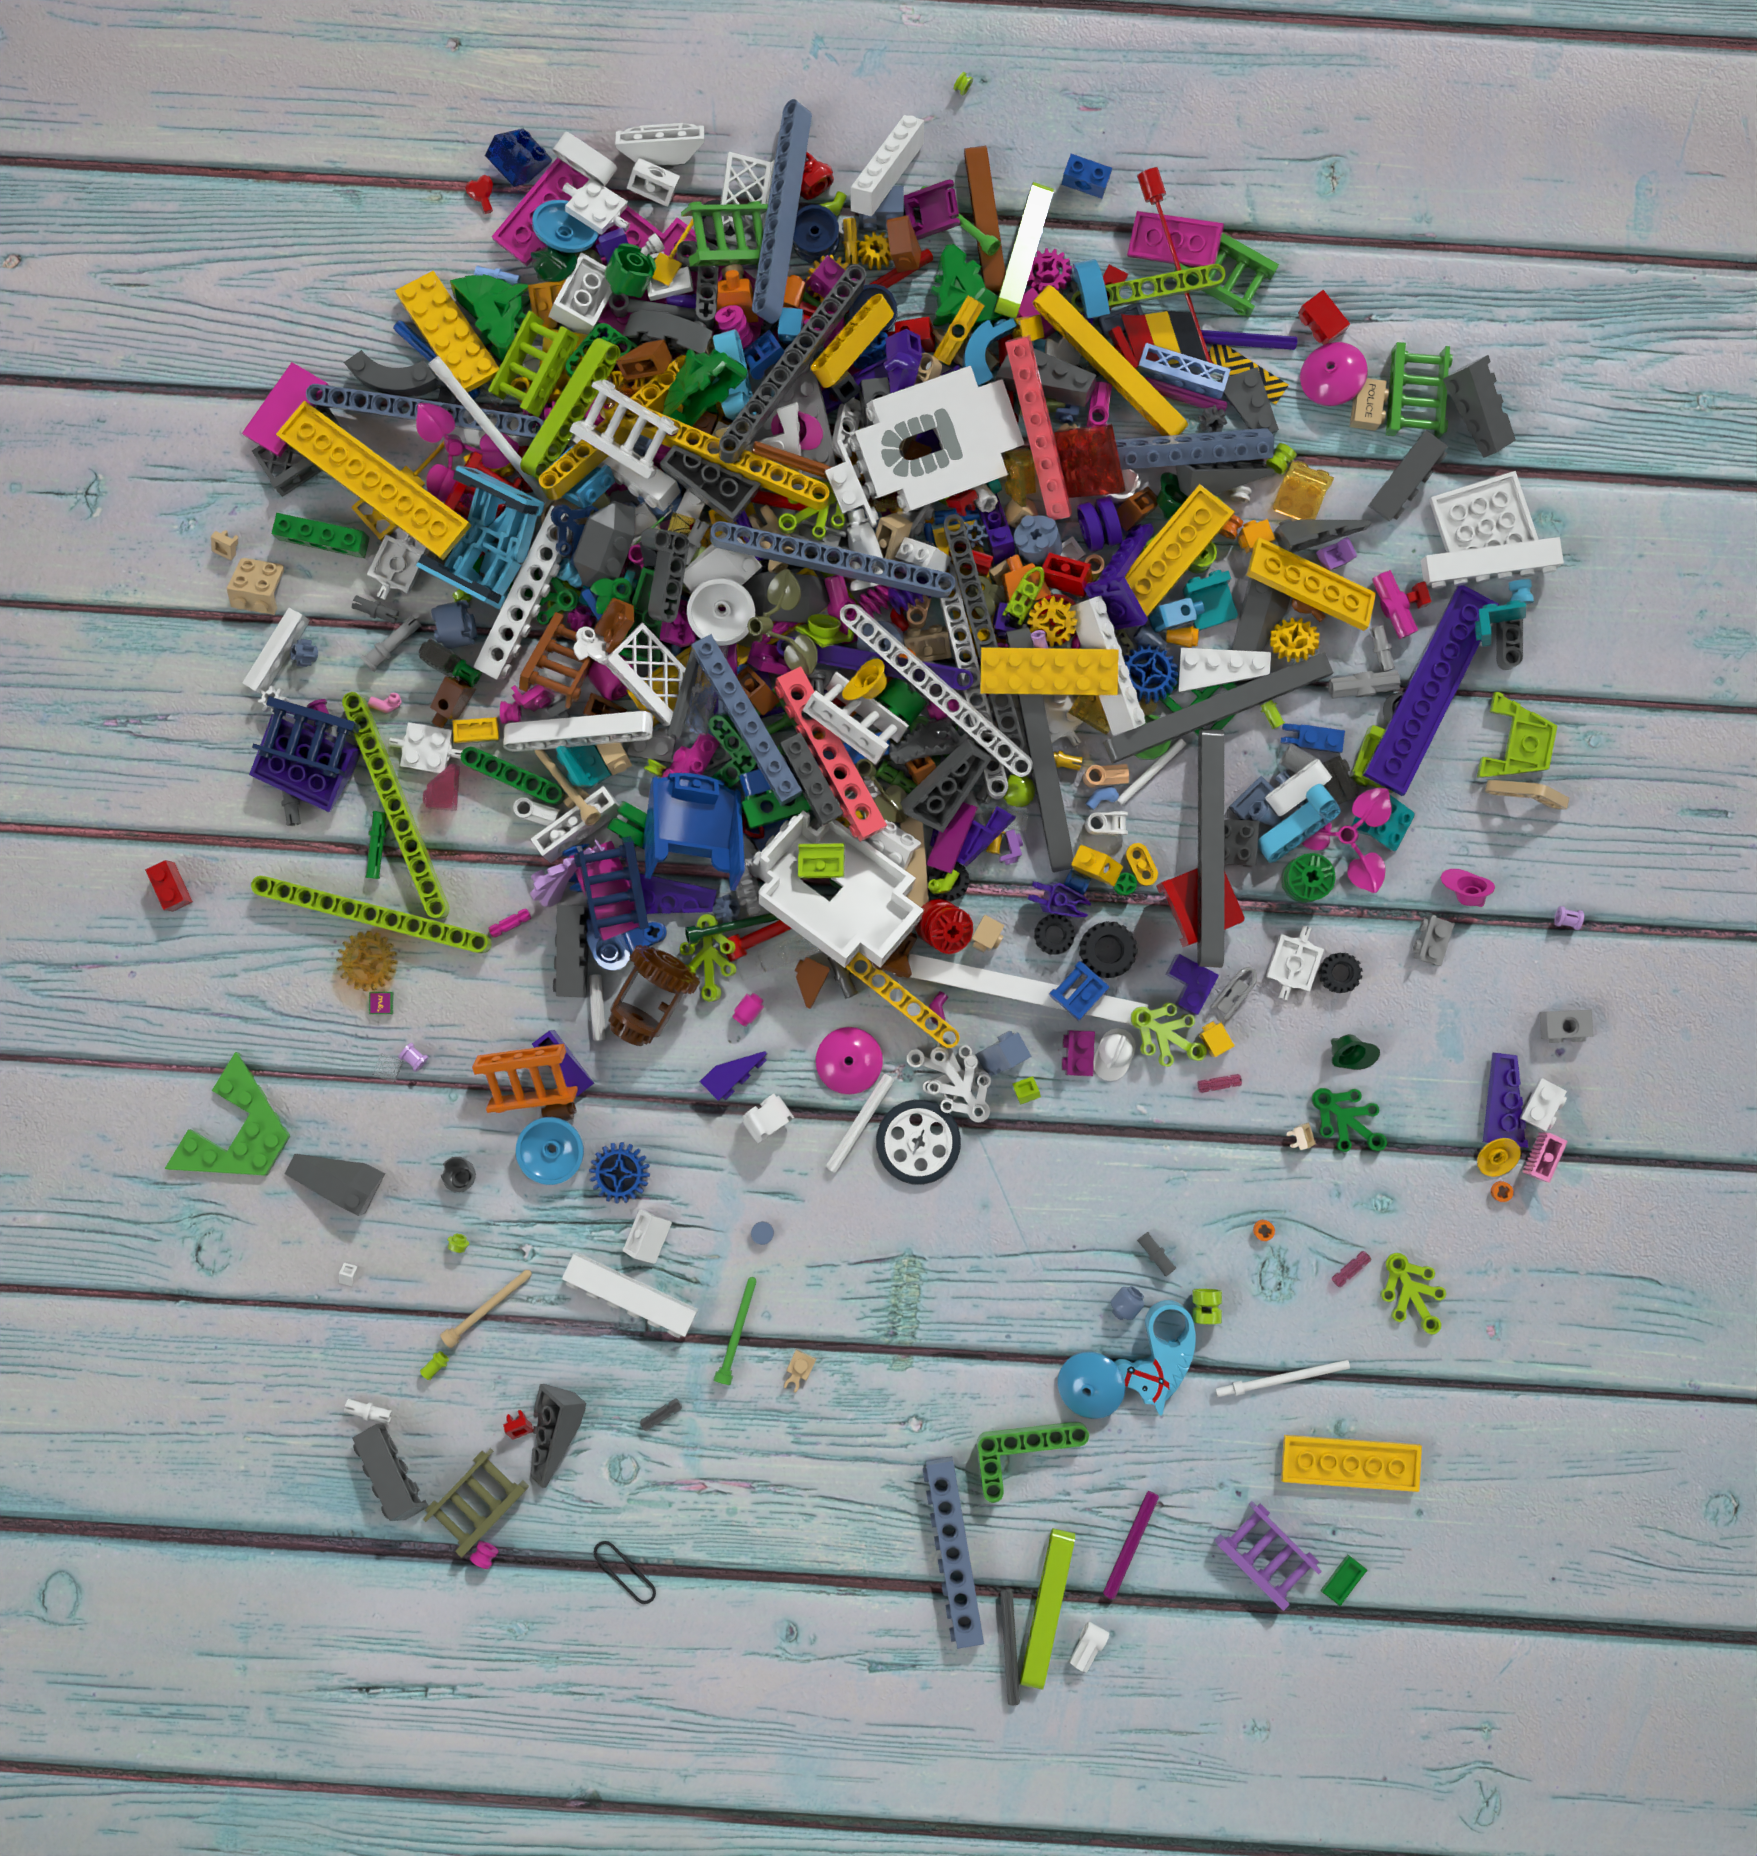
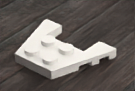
M796 402L777 409L784 429L783 433L759 440L758 442L801 456L798 403ZM730 425L718 428L715 431L719 439H721ZM754 442L750 443L745 450L751 452ZM775 462V463H777V464H780V465H782V466H784V467H787V468H789V469H791V470H794V471H796V472L802 474V470H799V469H796V468H793V467H790V466H787V465H784V464ZM753 466L750 470L759 472L762 469L758 466ZM774 475L771 477V479L774 481H780L782 480V477L779 475Z

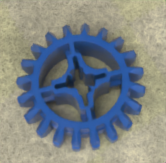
M1150 644L1146 646V650L1141 645L1138 646L1137 652L1131 649L1129 651L1131 655L1125 654L1123 659L1129 669V676L1137 692L1138 702L1143 698L1147 705L1151 698L1154 703L1158 702L1159 697L1163 700L1166 699V693L1171 694L1173 692L1172 687L1177 684L1175 678L1178 677V672L1174 671L1177 669V663H1171L1173 656L1166 657L1167 650H1163L1160 653L1159 646L1152 650ZM1141 660H1149L1146 664L1137 663ZM1156 662L1164 669L1165 675L1156 668ZM1149 667H1151L1150 677H1148L1145 682V673L1146 671L1148 672ZM1130 673L1140 680V686L1132 680ZM1150 684H1161L1156 688L1147 689Z
M620 1142L619 1149H617L616 1144L611 1143V1151L607 1146H604L602 1150L605 1155L597 1152L595 1155L600 1160H591V1164L597 1167L589 1169V1173H596V1176L591 1177L589 1180L590 1182L597 1180L598 1184L593 1186V1190L601 1188L602 1191L598 1194L600 1197L607 1193L606 1201L609 1202L615 1196L614 1201L618 1204L622 1196L624 1203H627L629 1201L628 1195L633 1200L637 1198L635 1190L640 1194L644 1192L640 1184L643 1186L648 1185V1182L643 1180V1177H650V1173L644 1172L643 1169L649 1168L650 1165H642L641 1161H644L647 1157L645 1155L640 1158L637 1157L641 1152L639 1148L634 1153L631 1152L633 1149L632 1144H629L627 1149H625L624 1142ZM618 1154L613 1168H603L605 1161L610 1156ZM625 1156L633 1160L637 1170L629 1169L626 1166ZM618 1166H620L621 1171L630 1174L621 1176L622 1179L619 1180L618 1174L612 1171L617 1170ZM602 1175L613 1179L615 1190L605 1183ZM637 1177L636 1182L629 1190L622 1191L626 1178Z

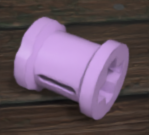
M1559 906L1555 914L1554 923L1556 926L1566 925L1573 927L1574 930H1580L1584 921V913L1582 910L1576 912Z
M409 1043L398 1056L400 1060L404 1059L409 1063L415 1072L420 1070L429 1059L427 1055H422L416 1050L413 1043Z

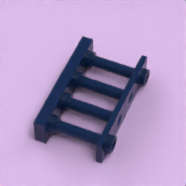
M269 696L266 705L273 709L274 715L264 745L261 746L254 743L252 745L253 749L259 751L258 755L268 759L276 756L323 770V775L331 778H336L337 775L344 777L345 772L337 769V765L347 735L350 736L351 732L358 734L361 726L351 720ZM288 713L294 715L293 719H295L284 753L272 748L282 717ZM308 720L316 722L315 725L317 727L307 758L294 756L303 725ZM332 726L337 728L336 732H338L327 766L315 761L325 730Z
M631 836L623 837V845H619V848L584 855L582 847L577 846L578 854H574L576 868L580 867L590 916V919L586 920L589 933L593 932L595 939L600 938L599 928L629 922L637 923L640 930L649 928L634 841ZM617 857L625 858L627 867H623V870L588 876L587 863ZM620 879L629 880L630 888L626 892L592 898L590 885ZM627 900L634 904V910H631V913L596 920L594 907Z

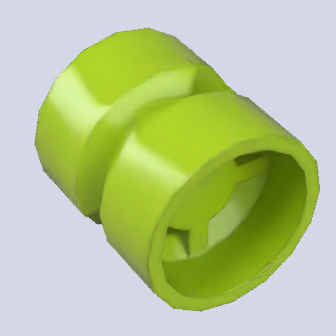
M1212 541L1189 567L1188 570L1196 574L1203 573L1212 565L1217 555L1216 546Z
M1193 1289L1192 1302L1196 1305L1192 1309L1193 1323L1221 1324L1222 1310L1219 1308V1305L1222 1304V1290ZM1203 1306L1212 1307V1310H1203Z

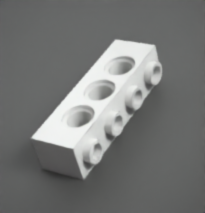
M604 786L584 800L587 805L596 807L600 812L601 817L597 823L587 826L580 817L581 810L575 806L531 838L541 855L550 863L562 856L564 850L577 845L618 815L617 809L619 804Z

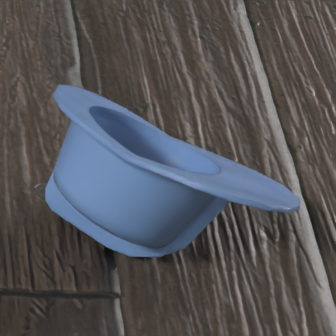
M587 930V942L599 966L606 970L614 971L623 968L627 964L630 952L622 934L603 941L600 933V938L595 939L593 932L589 933Z

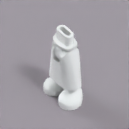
M859 509L847 512L849 523H846V525L850 526L847 528L849 550L883 558L874 530L869 523V519L865 518L864 510ZM850 562L851 568H861L858 562ZM872 567V571L875 574L883 573L880 567ZM856 579L851 583L850 587L851 591L879 584Z

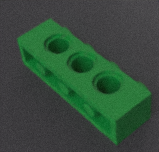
M277 512L271 533L279 541L364 559L370 539L361 530Z
M772 789L767 790V794L758 797V794L744 797L745 801L741 803L749 830L799 815L802 811L806 813L812 811L803 793H801L800 797L794 799L792 806L783 805L781 807ZM769 802L773 809L770 813H765L761 810L760 804Z

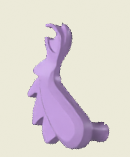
M595 840L596 844L593 850L590 847L584 851V855L605 851V848L601 847L599 842ZM566 858L563 860V864L548 868L547 875H545L543 870H540L531 876L535 888L530 892V895L534 901L539 900L542 906L551 907L561 900L569 879L578 869L576 868L574 858Z

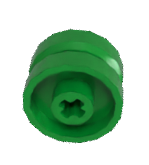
M622 801L617 812L627 819V822L625 823L618 818H612L607 829L619 835L620 839L631 836L634 841V847L642 848L647 814Z

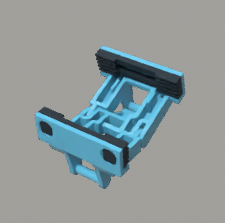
M457 466L453 479L468 487L476 488L467 519L472 526L455 545L444 565L422 554L416 566L500 610L508 596L507 589L522 566L519 563H522L528 555L537 516H541L544 510V502L475 468ZM498 504L507 505L504 512L495 520ZM495 537L500 539L498 544L492 543ZM482 551L485 552L480 572L486 574L484 579L472 568Z

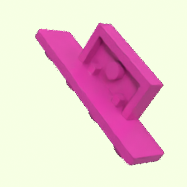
M701 731L691 749L681 746L675 752L670 767L663 773L662 778L668 777L669 773L702 775L720 742L709 733Z

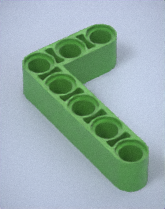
M1067 1422L988 1431L980 1434L977 1439L985 1499L991 1503H996L1004 1495L1000 1455L1083 1446L1089 1440V1432L1086 1426L1081 1422ZM1082 1429L1084 1435L1080 1439H1075L1072 1437L1074 1430ZM1055 1431L1061 1433V1438L1056 1442L1049 1439L1051 1433ZM1029 1435H1038V1442L1035 1444L1028 1443L1027 1438ZM1007 1437L1016 1438L1015 1445L1011 1447L1006 1446L1004 1441ZM986 1439H991L994 1445L990 1449H985L982 1447V1442ZM989 1462L997 1465L996 1469L992 1472L984 1469V1466ZM991 1485L999 1487L998 1493L994 1495L989 1494L987 1489Z

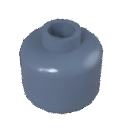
M1133 1286L1122 1287L1110 1301L1114 1316L1120 1320H1133L1144 1307L1143 1294Z

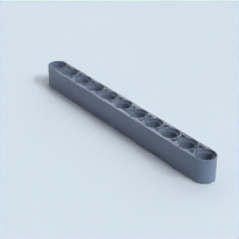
M796 99L788 101L782 112L752 303L753 312L769 323H775L782 313L812 119L811 111Z
M312 384L306 390L307 400L321 407L416 421L418 403H431L447 411L452 409L455 427L484 431L476 420L468 424L467 417L470 413L461 405L322 384ZM319 390H322L323 396L321 400L317 401L316 394ZM343 393L344 401L339 404L338 396ZM365 396L366 404L360 407L359 400ZM387 400L388 406L386 410L382 411L381 402ZM408 403L410 409L408 413L403 414L402 407ZM481 409L489 419L492 416H496L497 423L495 427L499 432L506 435L534 439L537 434H534L532 431L533 425L539 422L542 427L545 422L535 416ZM514 419H517L519 426L516 430L512 431L510 424Z
M716 522L711 528L710 541L715 547L937 598L948 597L955 586L954 577L943 571L727 522ZM723 531L727 536L719 539L715 536V533ZM745 536L749 539V542L742 544L737 538ZM767 541L772 547L764 549L760 546V543ZM785 546H789L794 550V552L792 554H786L783 552L782 548ZM811 551L816 555V558L808 559L804 553ZM830 556L836 557L838 563L831 564L827 558ZM852 561L858 562L861 568L853 569L849 563ZM872 567H880L883 573L875 574L872 571ZM894 572H902L905 578L897 579L894 576ZM916 577H924L927 584H919ZM938 582H946L949 589H941Z

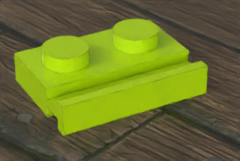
M844 843L798 844L799 878H844Z

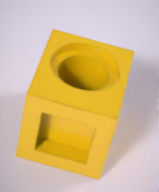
M1212 1021L1202 1027L1203 1031L1199 1033L1211 1057H1217L1235 1046L1222 1023L1215 1024Z

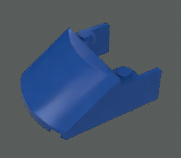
M669 773L668 777H653L650 785L642 847L645 848V878L651 879L657 862L664 861L668 856V852L711 858V863L716 870L729 873L730 890L735 891L745 871L741 792L737 789L735 792L725 787L724 782L698 774Z

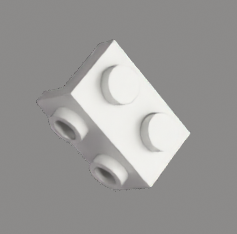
M885 820L886 828L871 836L868 844L906 870L913 852L920 847L921 842L898 828L894 823Z
M1540 1078L1520 1119L1537 1127L1540 1131L1551 1129L1556 1121L1554 1116L1556 1111L1562 1109L1567 1100V1097H1565L1567 1091Z

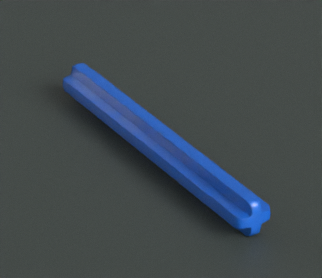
M399 320L394 325L393 329L429 362L437 357L430 345L403 321ZM479 388L468 392L473 400L481 393Z

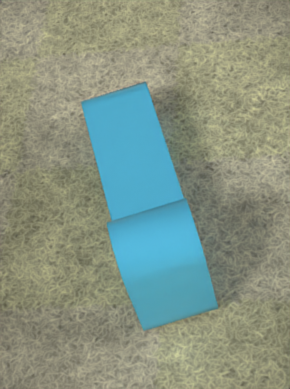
M734 329L714 335L715 350L720 353L725 352L747 369L741 339L737 330ZM748 371L746 379L735 390L730 388L729 396L721 403L725 415L733 421L753 396Z
M1317 784L1306 793L1308 803L1258 839V849L1269 863L1281 859L1340 814V807L1322 784Z

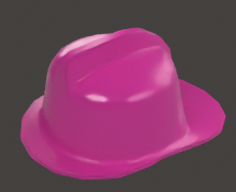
M798 411V422L800 425L799 444L801 449H815L822 441L823 429L815 417ZM778 413L771 422L773 436L784 432Z
M1461 869L1445 870L1440 877L1445 887L1455 891L1458 901L1466 906L1483 907L1487 896L1492 894L1495 889L1494 883L1489 879Z

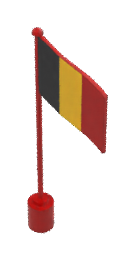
M1153 167L1139 173L1137 178L1145 202H1150L1151 205L1156 204L1176 269L1180 271L1181 267L1160 205V202L1164 200L1163 197L1166 195V190L1158 167ZM1185 293L1190 312L1165 311L1145 315L1121 314L1138 366L1146 343L1214 364L1210 360L1189 293ZM1147 353V360L1153 362L1160 360L1157 354ZM1174 359L1167 361L1169 365L1180 364Z

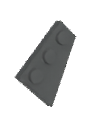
M1258 367L1229 376L1223 394L1226 396L1229 404L1233 405L1246 426L1249 429L1268 428L1271 433L1277 432L1279 428Z

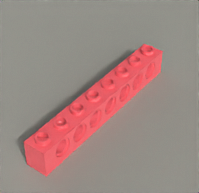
M1027 335L1009 340L1005 344L1047 517L1054 520L1070 517L1072 509L1031 337Z
M800 666L778 677L774 687L776 695L779 699L783 698L788 717L790 719L793 718L797 724L795 726L797 733L801 732L834 797L837 798L840 804L839 806L843 812L842 816L844 818L847 817L851 824L849 829L853 837H858L861 842L883 831L887 824L841 739L814 718L806 720L802 717L801 713L804 712L805 705L810 696L815 692L802 667ZM792 692H798V693H800L801 696H802V699H800V700H795V699H793L792 696H791V693H792ZM812 732H821L823 734V739H815L812 735ZM823 752H832L834 759H826ZM834 771L843 772L845 778L842 780L837 779L834 776ZM850 790L854 792L856 798L848 799L845 796V791ZM862 810L865 812L866 819L857 818L855 811Z

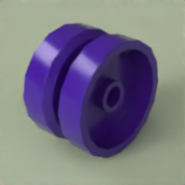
M1109 496L1096 499L1095 508L1089 502L1077 505V516L1081 533L1091 553L1102 550L1104 541L1110 547L1122 543L1119 518Z

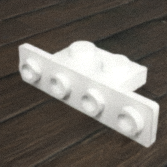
M840 439L836 442V445L844 463L825 470L826 477L842 514L862 506L871 527L874 528L877 525L876 520L879 519L874 507L870 508L867 499L870 496L865 485L862 487L858 478L861 475L857 465L852 466L849 459L852 454L848 444H843Z

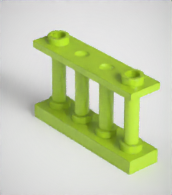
M528 311L488 391L502 400L508 394L522 401L520 407L539 418L579 337L563 326L560 327L558 333L542 326L544 320L533 312ZM537 334L553 341L547 353L532 346ZM527 354L543 361L537 373L521 366ZM517 374L533 381L527 393L511 386Z

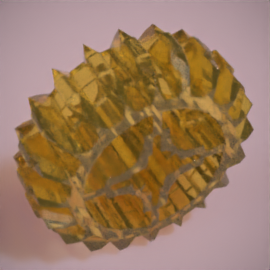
M366 931L365 936L363 932H357V938L354 935L349 936L351 943L347 941L342 943L346 949L338 950L340 954H343V957L336 958L337 962H342V965L338 966L337 970L345 971L340 977L342 979L348 978L347 985L351 986L354 984V989L359 990L362 986L363 991H368L369 987H371L375 991L378 988L377 983L381 987L385 986L383 979L387 981L392 980V977L388 974L389 972L396 973L397 970L391 967L392 964L397 965L398 961L392 960V957L398 954L395 951L390 952L394 945L392 943L386 945L388 942L387 937L380 939L381 934L377 932L373 935L371 931ZM367 943L375 944L382 954H373L370 948L367 947ZM360 946L358 957L351 961L354 951ZM365 957L374 958L373 960H371V963H369L370 965L359 963L364 962V959H366ZM383 962L381 971L375 976L376 966L378 963ZM353 968H362L364 974H367L368 979L364 980L358 977Z

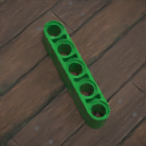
M466 747L461 752L462 763L479 773L554 806L560 805L565 800L564 790L549 780L475 747ZM477 753L476 762L469 763V755ZM497 762V770L490 773L488 771L489 764ZM517 771L518 778L510 782L508 780L510 772ZM532 780H537L539 784L537 789L530 791L528 788L529 783ZM552 789H558L559 795L555 800H550L548 796Z

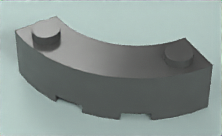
M639 310V312L630 314L622 335L638 347L647 342L664 339L669 350L686 355L690 348L697 355L705 353L713 331L707 329V326L700 321L692 322L667 313Z
M361 350L343 362L363 385L382 394L418 397L438 389V380L424 360L409 367L391 368L374 362Z

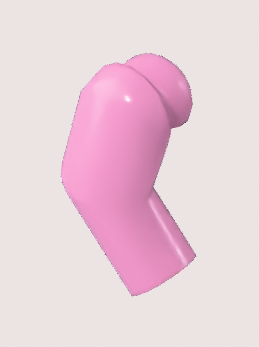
M390 693V696L385 700L371 697L368 707L389 713L397 709L402 701L399 694Z

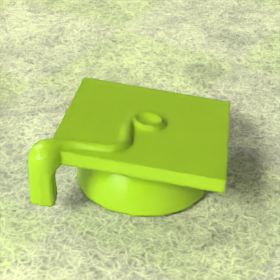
M826 614L811 615L808 617L807 624L795 627L796 631L808 636L822 648L845 641L851 642L854 637V632L850 628H848V635L840 632V620Z

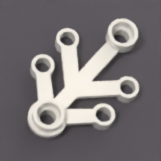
M943 1038V1040H946L949 1045L951 1044L949 1039ZM968 1045L961 1046L958 1051L960 1057L964 1059L967 1056L961 1054L963 1048H968L970 1051L969 1055H972V1049ZM947 1048L949 1051L948 1060L964 1080L965 1071L961 1070L952 1049ZM914 1049L907 1054V1062L910 1066L920 1067L922 1065L945 1073V1075L935 1079L940 1083L947 1084L952 1081L941 1065H937L930 1058L924 1057L923 1052ZM913 1054L920 1056L919 1062H912L911 1057ZM969 1058L967 1060L968 1065L973 1066L975 1060ZM976 1066L971 1089L978 1092L979 1085L975 1083V1078L987 1072L978 1069ZM982 1077V1078H983V1083H982V1084H987V1083H988V1078ZM927 1080L923 1084V1090L928 1094L930 1093L925 1089V1085L932 1080ZM933 1083V1091H935L939 1087L937 1084Z
M944 1046L935 1047L931 1052V1060L935 1064L942 1066L954 1085L932 1080L927 1086L928 1092L933 1095L940 1092L964 1097L968 1104L956 1103L950 1098L943 1099L940 1105L941 1110L945 1113H950L951 1111L967 1113L970 1119L975 1122L985 1121L990 1115V1107L985 1102L987 1088L991 1083L990 1075L982 1073L978 1076L979 1090L976 1099L971 1092L974 1069L978 1064L977 1057L975 1055H968L965 1058L964 1065L966 1068L964 1080H962L948 1060V1049ZM936 1053H942L944 1055V1058L942 1060H938L936 1058ZM969 1058L975 1060L973 1066L968 1065L967 1060ZM980 1078H988V1083L982 1084ZM935 1083L938 1085L939 1088L938 1090L933 1091L930 1088V1085ZM949 1102L952 1107L945 1109L943 1103ZM976 1108H981L983 1110V1113L981 1115H977L974 1110Z

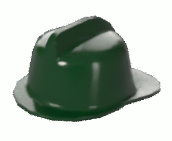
M544 246L539 251L531 252L530 254L533 259L532 266L537 272L539 281H562L572 274L577 265V257L574 253L561 252L549 246Z
M1165 472L1161 475V490L1156 502L1162 509L1164 518L1169 519L1187 500V496L1180 491L1177 475Z
M1347 1034L1340 1038L1331 1039L1332 1064L1334 1067L1361 1070L1372 1066L1379 1059L1380 1049L1374 1044L1362 1042L1355 1035Z

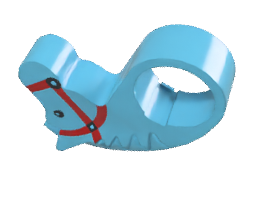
M1172 1300L1157 1302L1147 1312L1145 1327L1151 1356L1138 1359L1134 1363L1126 1359H1118L1114 1362L1123 1374L1125 1386L1138 1391L1143 1402L1154 1405L1160 1416L1163 1414L1165 1401L1178 1389L1190 1367L1196 1343V1333L1191 1315L1180 1303ZM1165 1310H1178L1185 1316V1328L1182 1334L1177 1337L1176 1341L1173 1339L1168 1340V1342L1156 1337L1153 1332L1155 1318Z

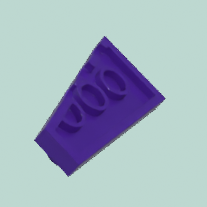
M639 873L646 914L713 912L717 895L716 889L651 876V879L645 878V874Z
M1492 1052L1482 1142L1490 1143L1496 1139L1509 1138L1514 1140L1519 1147L1529 1148L1524 1131L1526 1129V1122L1520 1119L1523 1097H1520L1519 1085H1521L1517 1055Z

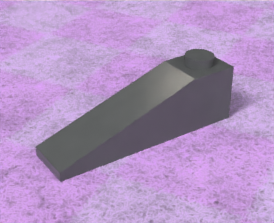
M1237 461L1236 465L1230 462H1216V464L1202 463L1175 466L1180 491L1187 498L1199 484L1213 495L1274 474V469L1265 463Z
M1287 519L1279 523L1274 534L1279 547L1295 553L1364 531L1371 525L1370 520L1299 519L1292 522V519Z
M294 1154L284 1174L339 1207L360 1216L366 1213L386 1173L366 1163Z

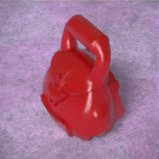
M806 152L805 160L808 159V161L804 165L800 196L810 200L827 190L832 185L834 177L831 166L817 161L810 153Z

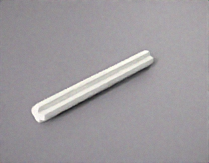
M888 1074L883 1075L828 1161L826 1168L835 1173L893 1084L894 1079Z

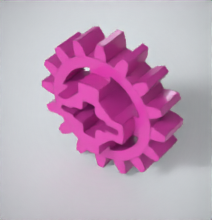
M1045 248V253L1043 254L1039 250L1036 251L1037 257H1034L1026 285L1039 290V294L1047 285H1051L1058 292L1060 287L1066 289V282H1071L1072 266H1070V259H1065L1064 252L1057 255V249L1049 253L1048 248ZM1034 270H1036L1037 272L1036 277H1034L1033 275Z

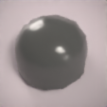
M451 1157L443 1163L444 1171L441 1178L447 1189L454 1193L467 1191L474 1184L476 1171L471 1162L463 1157Z

